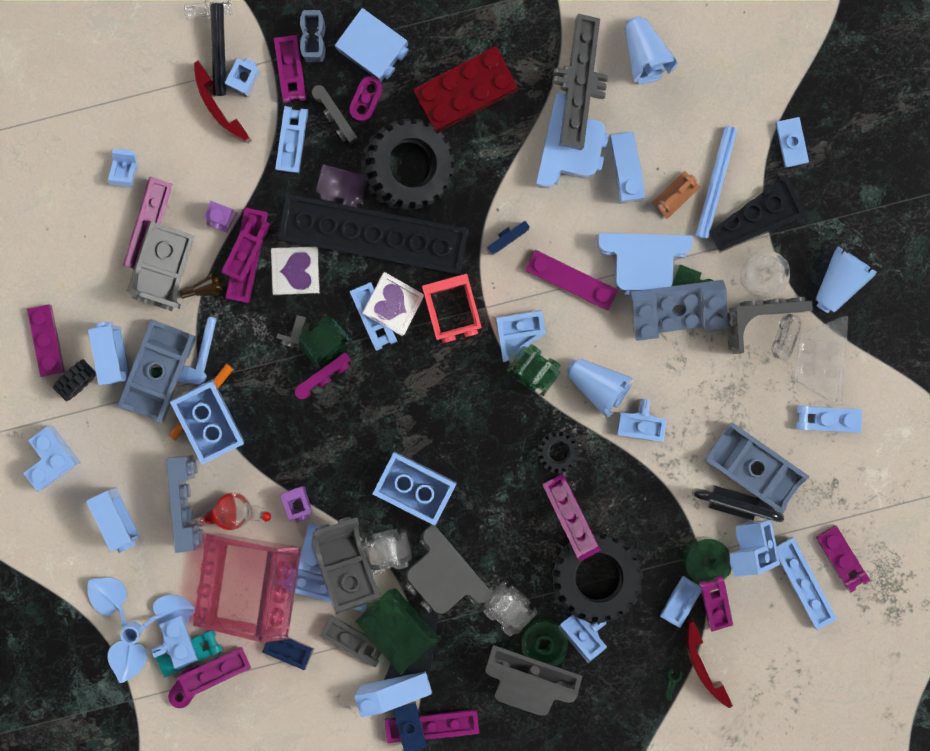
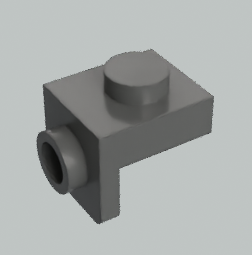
M297 315L291 337L277 334L276 338L281 339L282 345L294 348L295 343L301 345L303 336L307 337L310 329V323H307L308 318Z

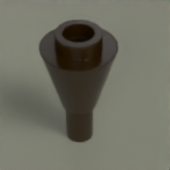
M212 273L194 284L193 287L180 290V296L182 299L195 295H221L223 282L219 276L217 277Z

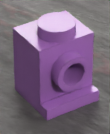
M210 201L204 216L207 220L206 225L228 233L236 211Z
M305 486L280 494L289 521L295 519L296 523L309 519L308 514H311L313 511ZM299 500L302 502L301 509L295 508V501Z

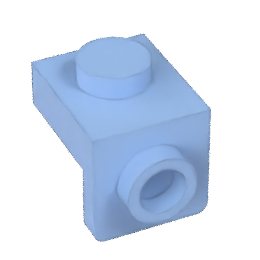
M113 149V162L108 178L109 185L132 188L138 166L136 153L127 149Z

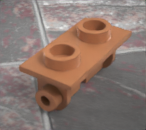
M684 171L651 203L668 219L700 188L696 183L697 179Z

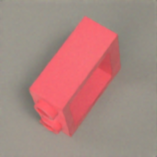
M467 274L422 286L437 340L442 339V343L456 340L455 335L464 333L465 337L478 334L477 329L482 327ZM464 286L474 324L441 333L431 294Z

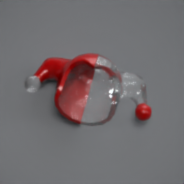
M232 492L220 498L214 509L207 512L205 516L198 517L195 523L200 527L204 524H217L224 530H235L244 526L248 521H270L271 514L263 507L250 505L247 498L240 493Z

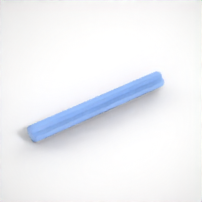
M726 126L724 128L696 236L699 238L707 239L709 237L737 129L734 127Z

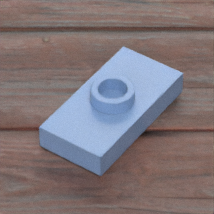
M800 118L776 122L785 168L809 163Z
M682 576L659 616L680 628L702 592L700 585Z

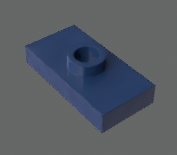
M523 221L512 230L507 227L498 234L499 239L489 245L487 250L491 255H495L529 231L530 226L526 221Z
M272 630L262 652L297 668L306 670L314 648Z
M416 701L393 709L403 750L416 751L427 748Z

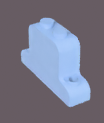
M556 93L536 182L537 187L550 188L554 184L558 185L560 173L590 178L595 174L596 170L601 171L604 157L600 156L602 147L606 148L609 134H605V126L602 122L593 119L587 120L585 144L582 150L559 146L566 94Z
M599 233L597 246L603 252L602 255L615 256V286L619 290L625 291L624 295H631L630 292L671 287L673 282V257H686V253L692 248L693 236Z

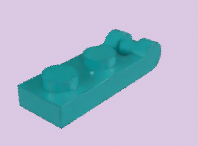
M214 629L191 639L198 661L175 669L168 653L157 656L155 659L164 678L223 651L221 644H218L215 639L216 633ZM204 641H207L209 645L207 650H204L202 646Z

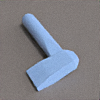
M207 318L196 369L184 365L178 382L199 385L206 382L207 375L204 371L216 318Z

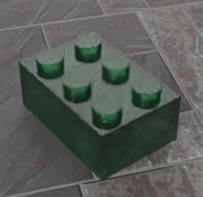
M396 588L390 589L383 594L380 600H377L355 621L400 675L409 671L441 641Z

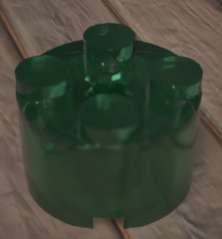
M328 315L317 322L318 326L312 331L306 330L299 336L301 341L299 347L316 369L321 368L319 363L324 361L327 365L347 349L344 345L347 342L350 344L353 342V339L336 318H330Z
M532 344L528 347L523 346L507 367V371L513 370L516 372L513 376L532 391L538 388L541 390L539 395L545 396L560 375L558 369L561 365L552 358L547 360L541 356L542 351Z
M707 536L695 538L690 541L683 552L682 564L684 570L697 583L704 580L707 582L713 581L715 577L721 575L725 580L731 573L730 552L723 543ZM705 556L712 559L708 566L702 563L705 561Z
M549 618L533 620L524 628L521 634V649L524 656L552 666H557L565 658L568 640L564 630L554 620ZM540 640H549V646L546 648L543 645L539 647Z

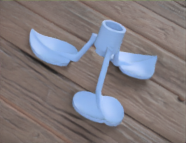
M112 577L90 579L87 584L89 600L96 611L102 615L109 616L115 612L116 608L119 610L121 626L123 627L120 634L121 641L114 643L108 651L109 665L119 683L133 678L144 667L147 661L146 648L141 644L135 643L148 625L158 619L160 627V624L180 616L183 617L187 625L195 611L193 604L187 599L169 594L161 596L154 602L153 610L156 615L152 616L143 625L136 621L126 622L124 611L120 604L126 600L127 590L120 580Z

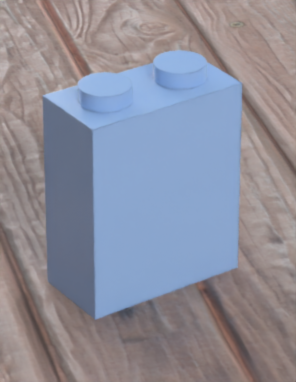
M363 8L335 44L337 51L373 77L378 78L380 82L392 75L395 70L393 67L398 59L401 61L409 50L406 48L408 46L406 39Z

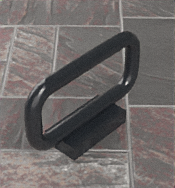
M714 485L712 492L700 488H695L692 491L694 497L709 502L708 508L754 521L755 516H759L772 521L782 522L785 518L778 511L758 506L759 498Z

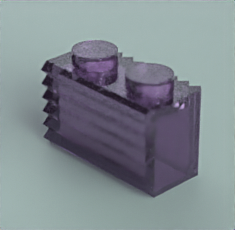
M323 165L316 192L321 195L320 199L334 202L336 198L344 200L343 205L356 207L357 204H363L368 180L364 181L362 174Z

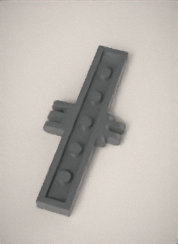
M579 13L575 19L570 65L564 66L563 69L555 68L553 74L559 77H553L552 83L560 85L561 90L566 91L559 146L582 150L585 144L590 97L605 99L606 93L603 91L606 90L607 84L603 82H607L608 75L594 72L600 18Z

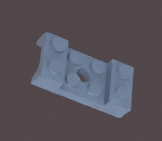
M723 280L630 292L634 315L633 332L636 341L659 338V333L692 328L704 327L705 332L728 329L727 288ZM676 305H684L683 310L679 312L673 311Z
M151 319L117 406L147 416L156 422L164 423L171 405L170 401L186 360L190 357L197 336ZM158 364L162 367L163 373L159 378H154L151 375L150 370L153 365Z
M732 422L728 424L704 459V461L782 514L785 512L789 500L798 487L809 477L806 473ZM758 461L762 463L763 471L759 475H754L751 472V465Z
M193 455L177 456L166 459L175 553L191 552L200 548L201 543H204V531L200 529L199 524L190 525V521L193 520L192 507H188L187 499L191 497L190 485L186 484V481L195 478L194 474L198 473L197 461L193 460Z

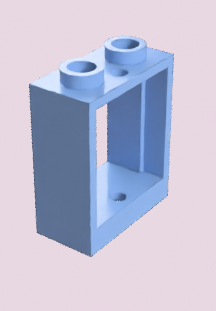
M113 322L94 324L95 328L88 329L98 385L126 382L130 373L121 327L114 326Z
M117 488L105 491L86 501L110 552L117 549L120 553L136 545L134 540L140 538V535Z

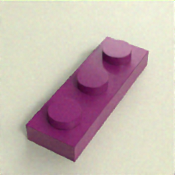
M52 305L27 309L40 377L64 373L65 369Z
M240 647L177 678L185 697L188 699L251 669V666L243 648Z

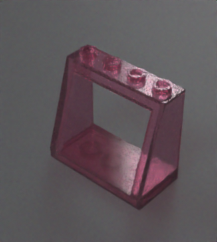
M221 533L207 534L204 542L203 561L200 567L201 575L197 588L196 608L193 613V626L261 643L288 640L302 548ZM228 545L268 551L257 624L217 617Z

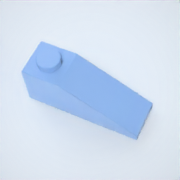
M634 132L612 134L610 136L619 203L642 201L645 198Z
M426 671L360 685L354 697L360 716L366 717L387 712L431 695L432 690Z

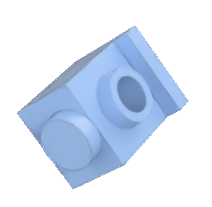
M237 58L225 81L227 87L249 97L250 91L260 73L259 69L256 68L257 64L247 58L244 61ZM244 73L249 75L246 81L241 80V75Z

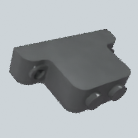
M430 525L421 533L419 543L426 553L406 570L404 579L407 583L405 588L411 595L414 596L416 594L421 599L420 605L428 614L430 612L434 614L446 613L463 597L470 604L474 605L484 603L494 595L435 525Z
M494 645L485 669L488 675L499 679L495 698L498 701L541 716L548 714L554 700L568 703L574 702L578 696L582 680L581 675Z

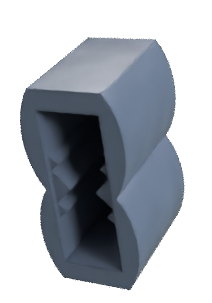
M303 10L300 17V27L303 32L300 41L301 53L306 62H323L326 53L323 41L326 28L324 18L320 10Z

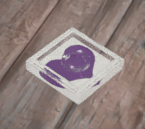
M318 247L271 248L273 295L320 293Z
M384 272L362 314L403 336L424 294Z

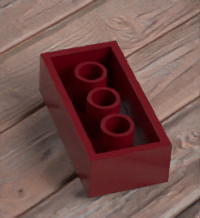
M497 46L413 90L429 123L434 125V130L438 132L516 93L518 87Z

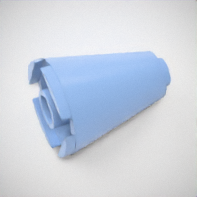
M636 16L628 20V24L625 26V33L634 82L638 81L639 84L651 83L661 79L663 72L667 71L668 74L673 72L678 65L677 60L647 19Z
M837 247L816 296V300L819 302L817 306L827 313L830 310L836 312L877 273L873 269L869 272L870 266L845 251L841 254L843 249Z
M581 358L578 361L573 360L567 368L568 378L608 418L613 414L610 409L613 406L618 408L631 386L627 383L633 382V379L628 375Z

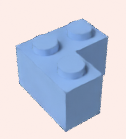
M47 426L28 440L42 460L24 472V475L35 490L39 492L48 488L81 462L54 426Z
M771 520L745 522L736 526V539L739 542L740 550L730 553V567L733 570L734 577L761 574L780 565Z

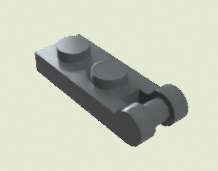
M321 85L315 86L312 89V95L317 102L323 103L326 107V110L323 112L330 123L335 121L339 129L336 132L342 141L348 140L350 145L358 140L357 136L325 88Z
M333 615L330 616L320 634V637L372 667L377 666L379 656L387 649V646L369 637ZM367 645L373 648L370 655L364 652Z

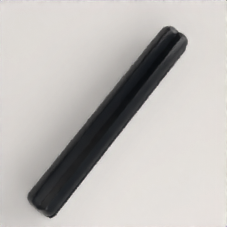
M211 3L213 95L225 96L224 5L222 3Z

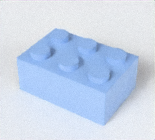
M213 379L171 399L170 404L201 465L244 444V439Z
M394 451L373 495L436 525L457 482Z

